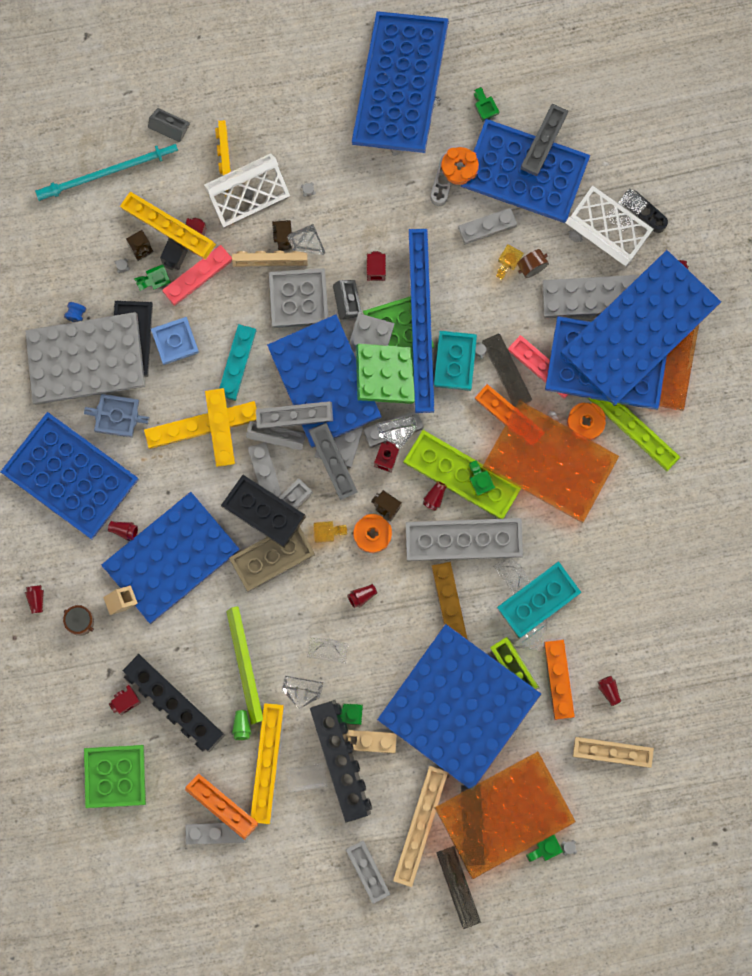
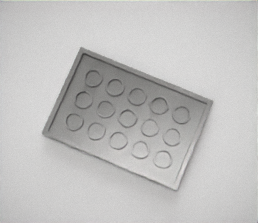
M136 312L25 330L32 402L35 405L145 387L138 316Z

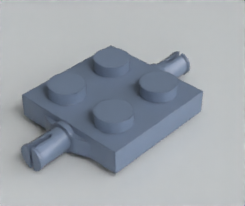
M101 394L100 402L96 409L85 407L84 415L95 416L94 431L97 433L133 438L134 428L137 423L149 424V416L138 415V399Z

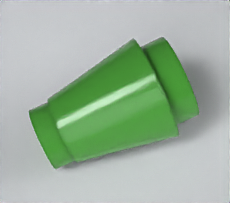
M235 711L232 730L234 740L250 739L251 729L247 711Z

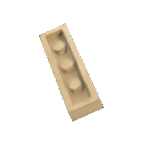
M296 250L292 253H285L284 251H274V253L238 251L236 254H232L233 267L308 266L307 253L301 250Z
M575 737L572 757L652 768L654 748Z

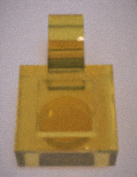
M507 244L498 259V262L502 265L498 269L496 277L503 280L509 268L515 270L518 261L523 257L524 253Z
M333 521L314 523L315 543L333 542L334 536L348 535L346 525L334 527Z

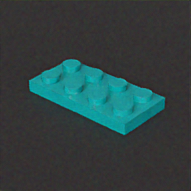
M558 561L496 608L520 639L582 592Z

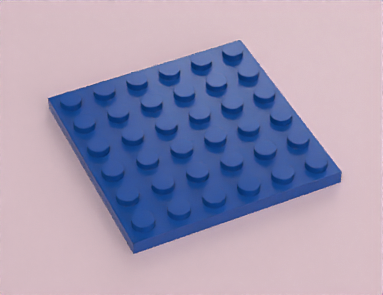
M445 624L377 720L473 791L539 699L541 693Z

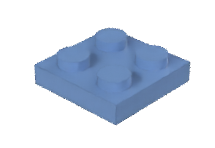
M187 317L151 329L163 365L199 353Z

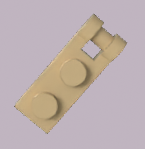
M348 730L346 734L348 741H351V737H357V744H353L354 751L396 752L397 734Z

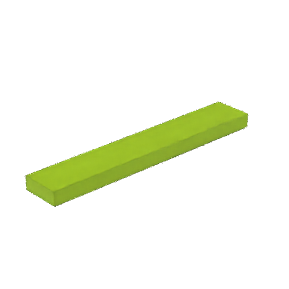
M587 398L592 403L598 405L615 425L665 471H668L679 460L680 456L624 404L618 403L614 406L608 401Z
M238 606L231 607L226 613L251 725L263 721V715Z

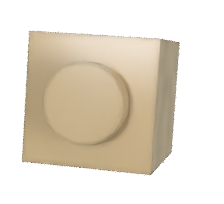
M131 586L116 589L103 597L110 615L124 612L138 604Z

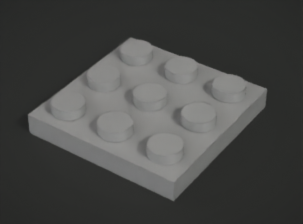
M325 268L269 272L272 328L310 326L328 318Z

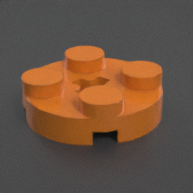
M456 147L450 148L442 159L441 167L444 176L449 182L463 185L476 177L479 163L475 152L468 148ZM462 162L465 167H461V170H459L455 165L456 163Z
M584 402L572 408L567 424L573 436L582 441L596 439L601 435L605 428L606 417L604 411L598 405ZM583 417L591 419L590 426L582 424Z
M365 515L354 527V540L357 546L365 552L378 553L385 550L391 541L392 528L387 520L380 515ZM371 529H375V532H378V536H375L374 539L367 535V532H371Z

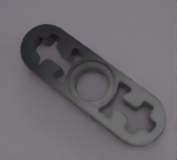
M628 190L625 192L622 203L628 210L652 227L654 232L661 233L666 229L668 219L637 191ZM628 197H635L634 201H627ZM647 207L650 210V214L647 216L642 215L640 209ZM661 220V221L663 222V223H662V226L659 225V226L657 227V226L655 225V224H656V221L658 222V221Z

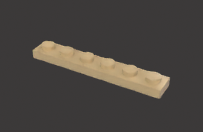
M432 766L428 768L395 872L394 882L410 887L413 886L448 773L444 770Z

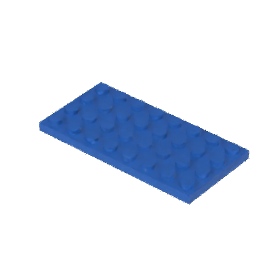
M376 12L353 131L352 145L419 153L426 152L449 25L448 18Z
M666 250L576 336L560 354L616 406L722 301Z

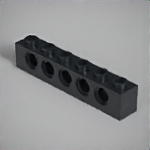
M139 653L122 670L126 674L124 678L131 685L135 682L140 687L137 691L145 698L151 697L154 700L152 705L160 712L163 709L168 713L166 718L173 725L178 723L182 727L180 731L188 739L192 736L197 741L195 745L202 752L205 749L210 752L225 736L219 728ZM142 673L149 674V680L145 683H141L139 680ZM157 686L163 687V693L160 696H155L153 693L154 688ZM171 699H175L178 702L177 707L173 710L168 709L167 706ZM187 712L191 713V721L183 723L182 715ZM199 726H205L206 733L204 736L196 735V729Z
M332 700L311 707V715L345 823L370 815L372 804L370 799L366 798L364 792L366 791V785L364 780L360 779L358 773L360 766L358 761L354 760L352 754L354 747L352 742L348 741L346 735L348 727L345 722H342V708L340 704L336 703V700ZM327 717L334 719L335 724L333 727H329L326 724ZM333 736L340 738V746H335L332 743ZM339 755L345 756L347 760L346 765H341L338 762ZM345 774H349L352 777V784H347L344 781ZM351 793L358 796V803H353L350 800Z

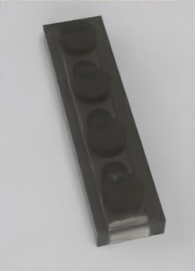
M500 333L483 340L482 343L486 346V352L513 406L517 408L531 402L532 397Z
M452 846L436 852L462 928L466 929L481 923L455 847Z

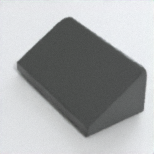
M159 108L149 117L148 122L149 129L177 142H181L190 126V122Z
M339 280L333 284L339 319L355 318L358 316V313L362 314L356 281Z

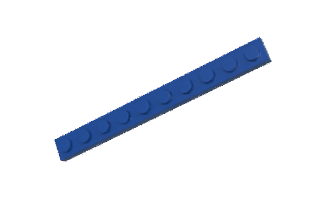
M409 229L415 413H434L428 230Z

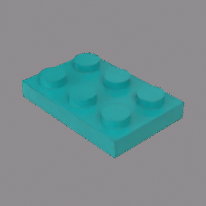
M439 331L434 387L472 390L477 334Z

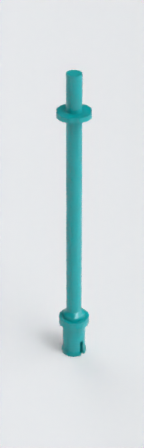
M173 144L159 149L156 145V151L61 184L50 183V186L35 190L37 198L41 201L52 196L58 197L61 191L156 158L161 162L163 161L162 156L178 151L177 145Z

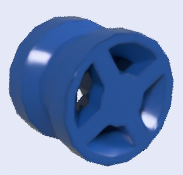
M69 302L67 305L68 311L64 314V318L72 322L83 321L82 315L86 312V307L78 303Z

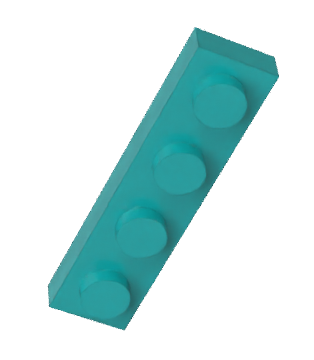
M240 324L237 326L219 389L224 388L226 399L237 400L257 332L255 328Z

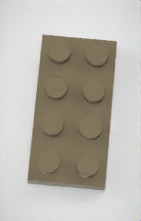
M299 527L285 548L266 537L229 557V560L245 589L249 592L315 556V553Z

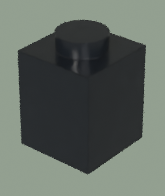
M169 238L160 256L162 264L167 269L179 270L188 249Z

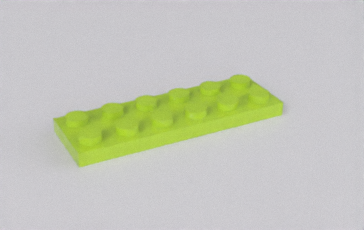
M422 430L403 461L404 464L431 480L447 485L448 490L498 519H504L522 488L478 462L481 472L488 471L495 489L477 497L469 480L471 477H474L469 463L475 460L425 430Z

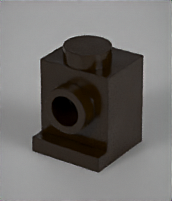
M291 220L272 221L274 243L277 242L278 250L285 251L293 248Z
M143 230L126 238L127 244L137 261L154 252Z
M384 490L380 494L376 493L371 501L378 513L383 516L389 515V521L393 520L402 506L401 501Z

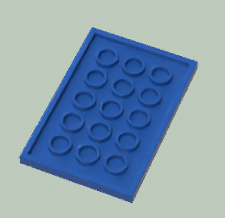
M486 119L474 149L479 163L478 173L473 180L467 181L461 187L565 223L590 155L553 143L538 176L521 170V166L536 136Z
M337 314L267 344L293 405L332 402L333 422H327L333 438L382 417L375 401H361L357 398L356 357ZM323 423L302 425L312 448L316 446L309 430Z
M557 316L545 390L610 402L560 354L591 322ZM667 356L619 404L658 410Z
M49 412L43 416L0 471L1 474L91 540H93L139 480L138 477Z
M190 492L134 537V540L129 541L101 565L120 588L132 587L138 603L135 605L136 608L152 624L226 563L229 557L237 554L240 549L194 494Z

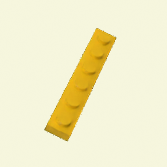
M129 192L120 205L124 211L205 260L216 246L212 240L132 192Z
M255 401L227 408L230 428L248 424L250 421L256 422L257 408ZM206 413L144 429L148 448L152 449L210 434L211 429L209 416Z
M264 703L263 721L251 817L261 824H270L284 705Z

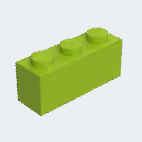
M508 637L490 647L500 664L536 690L540 688Z

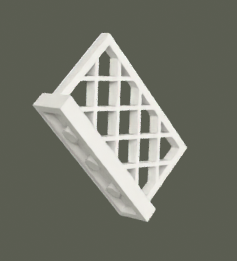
M268 154L204 184L223 227L290 196L279 170L277 160L272 154ZM274 168L276 172L274 180L265 178L267 171ZM254 177L260 179L257 189L248 186L250 180ZM263 181L272 183L268 193L260 190ZM237 185L243 187L240 196L231 194L233 188ZM275 185L281 186L284 193L278 196L272 194ZM247 188L255 191L252 201L243 198ZM220 193L227 195L223 204L216 202L214 196ZM259 193L267 195L265 202L261 204L255 202ZM230 196L239 199L235 208L226 206ZM242 201L250 203L248 210L244 212L238 210ZM225 208L234 211L232 217L224 221L222 215Z
M595 186L590 188L571 217L565 222L625 266L630 264L635 254L653 231L652 227ZM593 192L600 195V204L590 205L589 197ZM604 205H614L616 214L606 216ZM601 206L603 217L593 218L591 207ZM588 208L590 219L582 220L577 214L581 209ZM628 215L631 225L621 227L619 216ZM616 216L618 227L608 229L606 218ZM603 219L605 230L597 231L594 228L593 220ZM642 225L648 230L643 237L636 238L635 226ZM632 227L633 238L623 240L621 229ZM619 230L620 241H611L608 231ZM634 240L635 249L629 254L624 250L623 242Z

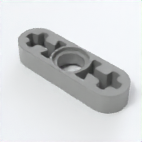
M444 155L440 159L431 192V202L436 206H442L446 203L452 184L451 182L442 184L438 180L440 176L444 175L441 167ZM439 188L443 189V198H440V200H436V196L439 193Z

